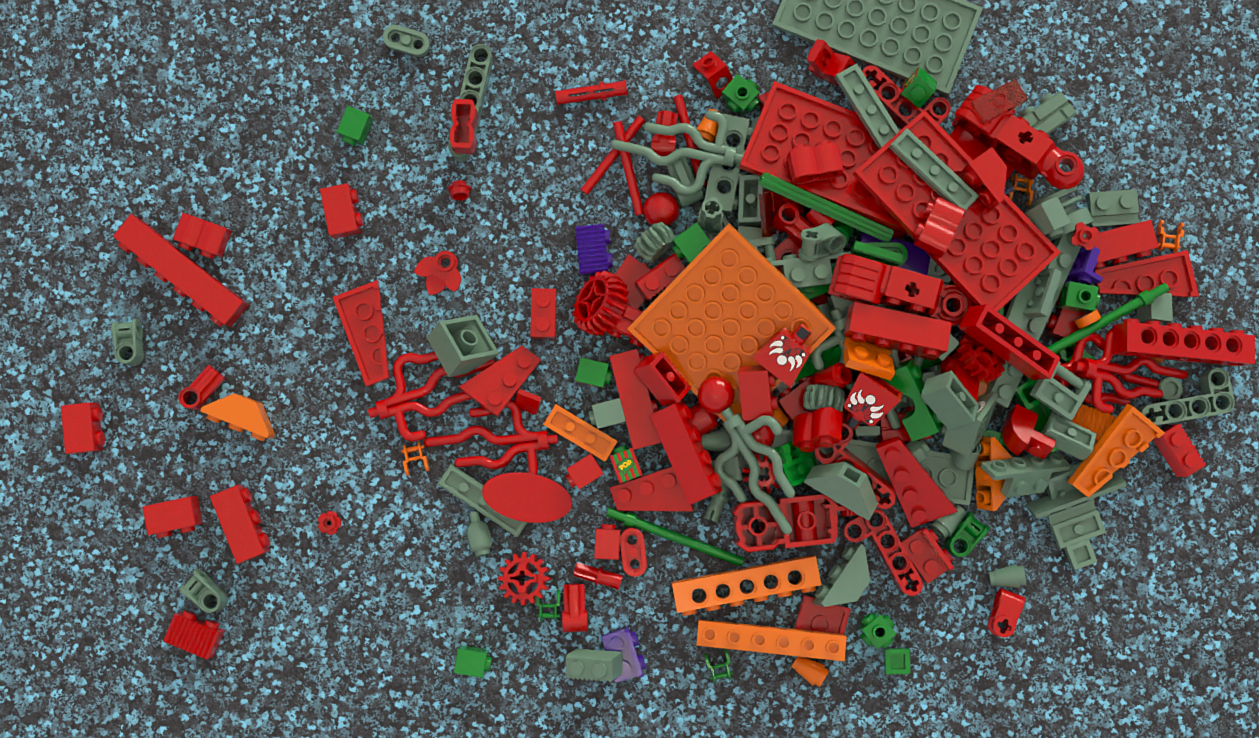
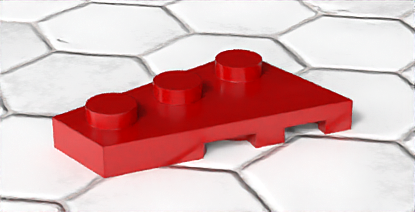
M520 346L460 385L459 389L494 416L498 417L539 365L541 359L524 346Z
M672 466L610 487L617 511H694L693 504L689 505Z

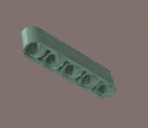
M477 44L470 51L459 99L477 100L475 107L478 112V124L474 130L476 135L493 67L491 51L484 44ZM479 54H486L488 56L483 62L476 61ZM473 77H482L480 84H471ZM449 139L448 149L452 157L459 162L467 161L472 154H456Z

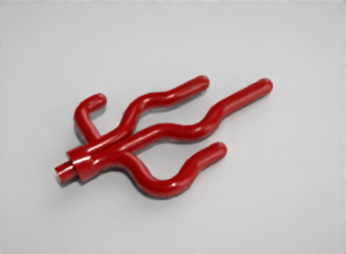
M1113 328L1105 336L1104 351L1100 359L1082 358L1080 361L1072 363V370L1077 371L1080 377L1092 379L1091 399L1093 406L1098 411L1108 414L1114 411V407L1102 401L1103 381L1108 382L1114 391L1124 399H1135L1139 396L1161 398L1163 396V391L1157 388L1137 386L1131 390L1125 389L1120 380L1112 373L1129 375L1139 366L1144 365L1158 375L1186 379L1188 377L1186 370L1159 365L1152 358L1136 357L1127 365L1110 363L1113 357Z
M1092 333L1076 342L1071 360L1068 363H1060V365L1079 378L1092 380L1080 377L1077 371L1072 370V363L1082 359L1085 344L1089 341L1104 351V339L1097 333ZM1055 373L1053 377L1066 388L1067 385H1071ZM1132 373L1129 375L1117 374L1122 380L1151 388L1159 386V382L1156 379ZM1088 392L1084 402L1093 405L1091 394ZM1102 393V401L1104 403L1110 402L1122 406L1130 404V399H1124L1113 393Z
M434 351L423 355L406 353L396 359L392 368L396 383L395 393L389 398L377 401L376 407L368 409L370 418L380 416L381 420L394 416L401 437L407 441L414 442L424 439L426 432L424 430L410 432L404 417L405 412L416 411L423 416L437 417L445 413L450 406L472 398L464 392H460L445 398L434 408L411 401L431 393L438 380L448 375L444 368L440 367L434 370L423 387L405 392L406 385L402 373L404 364L409 362L426 364L439 360ZM491 359L467 374L453 377H463L485 370L493 365L495 361Z
M512 399L506 405V408L511 410L513 426L517 434L497 436L483 426L474 425L467 427L458 434L424 439L426 447L458 444L466 441L473 435H480L494 445L516 444L511 446L498 460H492L485 456H470L457 458L454 464L456 467L481 465L488 469L497 470L509 464L515 455L527 452V473L536 475L538 473L536 451L550 449V444H558L559 442L558 434L548 435L547 430L537 432L526 430L522 423L520 407ZM484 407L469 410V416L473 418L492 414Z

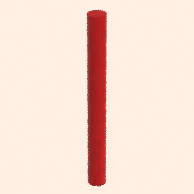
M674 96L673 99L680 123L690 124L683 96ZM683 133L687 148L697 149L691 136ZM690 158L696 177L701 160ZM706 178L703 187L707 186Z
M640 116L636 117L625 132L628 143L645 123V120ZM612 149L580 190L585 195H589L620 155L619 150Z
M622 121L612 123L616 140L627 142ZM619 150L635 216L642 215L643 206L630 153Z

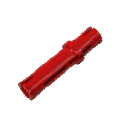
M626 80L612 83H604L602 81L599 82V85L555 90L557 105L596 99L606 101L609 97L628 95ZM614 89L613 91L594 93L596 91ZM582 93H589V94H585V95H578V96L569 97L570 95L582 94Z

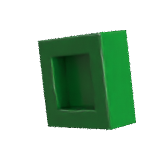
M884 648V673L910 674V649Z

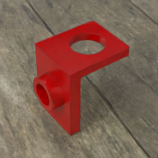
M712 51L692 64L694 69L708 81L716 98L722 96V91L733 79L727 65ZM722 77H726V85L722 88H717V81Z

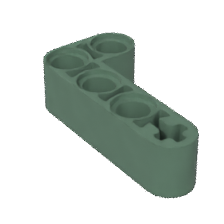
M1222 368L1204 370L1199 375L1201 395L1141 405L1136 409L1144 416L1147 413L1157 412V416L1148 418L1156 426L1228 413L1235 405L1230 376ZM1212 374H1215L1217 377L1215 385L1211 382ZM1218 397L1222 401L1220 409L1216 406V399ZM1194 401L1198 404L1197 413L1192 409ZM1170 406H1173L1175 409L1173 417L1168 413Z

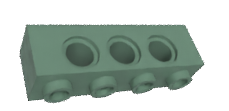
M723 114L728 122L724 145L728 146L727 139L735 138L738 140L739 145L734 148H737V153L744 154L746 151L744 149L745 141H750L753 127H749L750 119ZM734 162L735 168L730 171L725 170L721 164L712 165L710 168L704 201L709 200L710 197L719 199L720 204L723 205L722 212L726 216H730L732 210L737 209L739 196H735L736 187H739L740 176L744 175V173L739 172L740 163ZM722 183L727 184L730 192L722 194L718 191L717 186Z

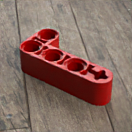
M867 66L862 70L866 78L870 76L873 78V80L869 81L871 87L892 120L901 129L923 111L921 107L918 108L901 94L902 90L879 68ZM878 84H880L881 86H880L879 89L876 91V90H875V87H877ZM888 91L892 99H884L881 92ZM941 97L932 100L925 108V111L938 124L948 116L951 110L948 100ZM934 106L941 108L942 115H936L932 108ZM899 107H905L909 111V116L901 115Z
M842 418V426L846 427L849 433L846 436H841L839 443L833 444V452L831 454H824L821 452L820 447L816 448V458L823 464L840 463L843 460L850 461L853 467L867 474L872 479L870 484L878 502L877 507L881 509L891 508L896 499L893 485L845 448L853 437V429L844 422L846 418ZM880 492H881L882 494H885L886 492H888V493H889V498L883 497V498L881 499V498H880Z
M875 509L874 511L880 517V521L876 526H871L868 520L859 515L850 518L842 524L841 535L850 542H860L870 536L897 588L902 593L915 596L921 592L923 588L922 580L888 517L882 510ZM855 524L859 529V533L856 537L851 538L847 530L850 525ZM888 534L891 537V544L884 548L881 545V538ZM896 556H901L903 565L895 569L892 561ZM905 573L908 579L914 581L911 584L912 589L905 587L908 584V582L904 576H901L899 574Z

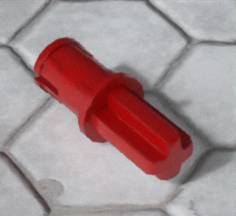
M576 563L573 571L575 577L592 581L596 586L601 584L616 590L619 589L622 580L621 574L603 570L601 566L598 569L582 563Z

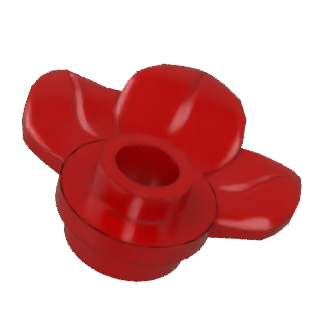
M441 251L435 257H425L415 267L414 273L416 275L427 277L426 288L429 295L438 294L445 287L456 292L461 284V275L456 269L458 260L450 251ZM444 259L450 260V265L448 267L442 266V261Z

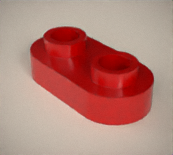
M628 528L620 536L622 564L624 571L629 576L637 577L642 575L647 568L644 536L640 530ZM630 535H634L637 538L635 544L628 543L627 538ZM633 559L638 560L640 563L639 567L632 568L630 562Z

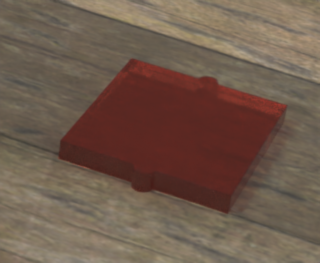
M765 190L762 194H758L762 237H773V234L777 233L772 225V217L775 214L773 192Z

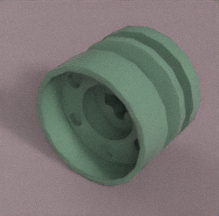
M1077 186L1070 189H1055L1041 196L1034 204L1029 206V209H1032L1040 203L1058 197L1071 223L1062 227L1063 233L1051 239L1049 236H1046L1050 241H1054L1056 238L1075 230V225L1079 222H1083L1086 226L1094 221L1087 207L1076 210L1074 208V205L1082 199L1081 195L1072 199L1069 197L1070 194L1078 190Z

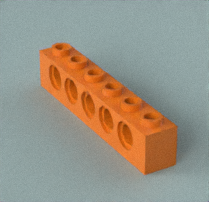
M808 555L673 581L671 584L677 613L682 612L683 616L696 614V609L706 608V611L721 609L720 605L730 603V607L745 604L744 600L754 598V602L768 600V595L777 594L778 597L791 596L794 590L801 589L802 593L816 591V586L821 585L816 556ZM793 570H797L800 574V579L796 583L788 581V574ZM768 575L776 577V584L771 588L764 586V579ZM745 579L751 580L753 584L749 592H742L740 590V583ZM720 584H726L729 587V592L724 597L716 595V588ZM695 589H703L705 591V597L702 601H694L692 599V592Z
M699 619L696 646L845 661L847 636L838 633Z

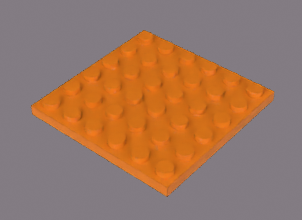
M728 223L627 329L653 354L664 352L667 359H670V363H673V367H676V370H679V374H682V378H685L688 385H691L690 390L697 396L699 387L705 379L718 376L728 380L735 391L734 402L730 409L734 415L739 413L742 417L738 370L743 366L760 365L752 358L754 353L783 327L793 333L802 323L812 331V334L805 341L811 347V354L836 329V326ZM776 376V386L772 387V391L782 382ZM715 413V414H716L717 416H719L724 422L726 421V419L724 418V416L722 415V413H720V414Z

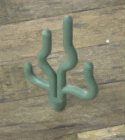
M712 110L707 111L705 117L718 123L715 143L705 141L700 132L694 126L687 123H678L672 126L650 122L644 124V130L651 133L667 136L687 133L702 150L680 148L667 156H659L651 148L619 140L611 142L612 149L643 155L659 166L670 165L683 157L702 160L697 170L695 182L691 186H685L676 178L659 173L652 175L653 182L668 185L684 196H692L702 189L707 171L712 165L721 164L733 167L734 162L741 163L744 155L737 153V148L724 145L728 130L727 119L723 114Z
M840 308L830 311L833 317L831 322L836 326V329L833 331L835 335L825 339L811 353L813 365L817 370H822L824 367L821 358L822 352L838 344L842 353L839 363L845 364L843 355L845 347L842 346V343L846 338L843 335L847 315H842ZM889 349L892 351L890 357H893V364L901 363L898 351ZM851 380L845 388L851 391L855 382ZM892 408L886 416L891 427L898 429L900 421L895 409Z
M729 407L721 413L726 419L722 424L730 434L732 444L728 450L721 453L715 459L714 472L719 475L721 483L732 490L739 503H745L747 496L735 479L728 476L723 469L724 463L732 459L740 450L750 467L748 482L751 493L757 500L767 506L782 532L788 535L792 532L790 524L774 499L762 491L758 485L760 466L751 451L766 455L771 459L773 474L788 498H793L795 490L783 472L780 455L774 448L758 443L751 434L762 426L767 425L775 435H780L782 427L775 418L768 415L760 416L745 425L740 414L734 415Z

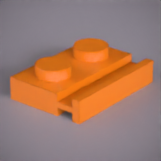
M850 337L844 339L842 346L845 347L843 350L845 367L891 381L895 375L893 357H890L891 350L866 342H854L850 340Z

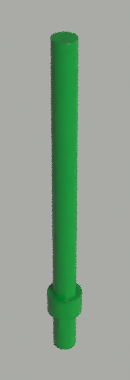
M1163 283L1150 291L1145 290L1139 293L1134 300L1047 348L1055 354L1139 307H1146L1154 303V299L1169 291L1168 285Z
M611 507L608 508L606 516L623 522L624 526L629 528L634 526L742 567L744 557L642 520L631 512L626 514Z

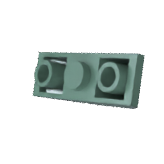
M846 462L813 466L804 481L814 490L821 492L868 521L878 505L867 474Z
M852 544L844 549L841 555L843 558L838 565H835L828 574L829 579L825 585L823 584L817 589L815 593L816 598L813 601L814 605L827 607L858 601L870 583L865 546L862 544Z

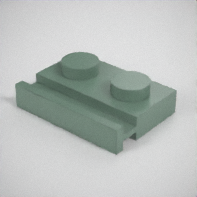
M1137 189L1090 192L1086 194L1087 207L1094 220L1090 223V228L1127 226L1140 222L1138 220Z
M1094 499L1076 504L1069 509H1062L1051 513L1046 517L1050 523V529L1058 549L1106 533L1099 512L1094 505Z

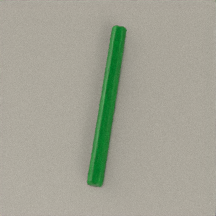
M764 172L760 177V186L884 242L888 243L893 237V229L767 172Z

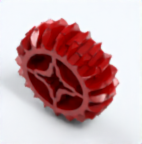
M603 271L602 273L597 272L595 276L591 275L589 281H584L583 288L579 289V295L575 297L577 300L573 304L575 310L572 313L574 322L580 330L590 335L597 336L599 334L603 336L605 332L611 331L612 326L617 325V320L622 318L621 314L626 310L624 306L628 302L626 296L629 293L626 290L627 284L619 276Z

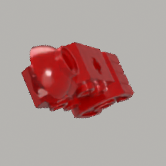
M981 85L974 87L972 93L968 95L960 108L955 112L956 117L952 122L954 128L959 125L989 149L992 147L1001 158L1015 168V171L1027 179L1034 180L1040 174L1045 177L1051 186L1058 189H1070L1082 181L1084 164L1075 153L1058 148L1046 132L1042 130L1037 131L1029 126V122L1024 118L1014 116L1015 109L991 89ZM1065 164L1069 166L1071 171L1063 172L1059 165Z
M843 254L837 258V266H835L828 291L832 296L852 302L873 306L879 304L889 307H895V305L905 306L904 311L914 314L921 312L938 318V320L952 322V325L961 324L968 308L973 306L972 300L957 285H943L944 281L941 279L851 254ZM948 299H952L955 302L956 307L953 312H950L946 307Z
M822 493L794 496L793 498H776L778 507L792 528V532L786 535L782 532L767 506L759 500H750L745 503L738 502L730 511V513L735 515L733 518V530L737 538L733 542L746 552L773 550L779 544L784 548L835 543L838 536L837 511H841V516L857 515ZM756 519V521L761 522V527H757L759 530L754 532V529L751 528V523Z

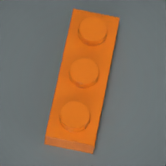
M555 404L543 424L605 462L618 442Z

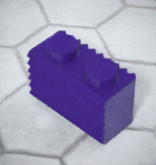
M604 224L576 226L580 277L594 276L597 272H609L608 268H613L612 253L607 254L606 244H611L610 231L605 230Z

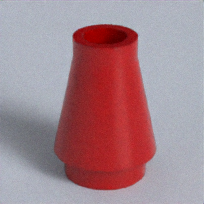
M836 363L822 371L816 372L814 380L818 385L845 387L852 380V371L850 368L845 367V364Z

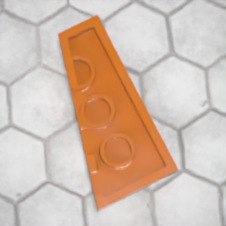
M1127 404L1094 446L1092 453L1080 464L1067 482L1089 498L1113 478L1112 474L1115 471L1126 467L1130 463L1129 460L1138 452L1142 453L1149 447L1148 443L1154 438H1160L1165 432L1135 407Z

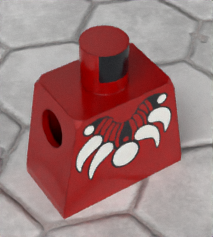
M802 323L793 333L783 327L754 353L752 359L787 386L791 387L810 355L811 347L805 341L812 334V331Z
M860 371L843 406L850 412L844 422L852 429H857L862 421L869 426H874L900 402L903 393L882 378Z

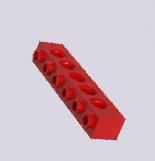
M1124 319L1123 323L1113 325V354L1240 367L1255 364V335L1244 334V330L1224 332L1223 328L1203 330V326L1198 325L1182 328V324L1169 323L1166 326H1162L1159 321H1146L1143 324L1139 323V319Z

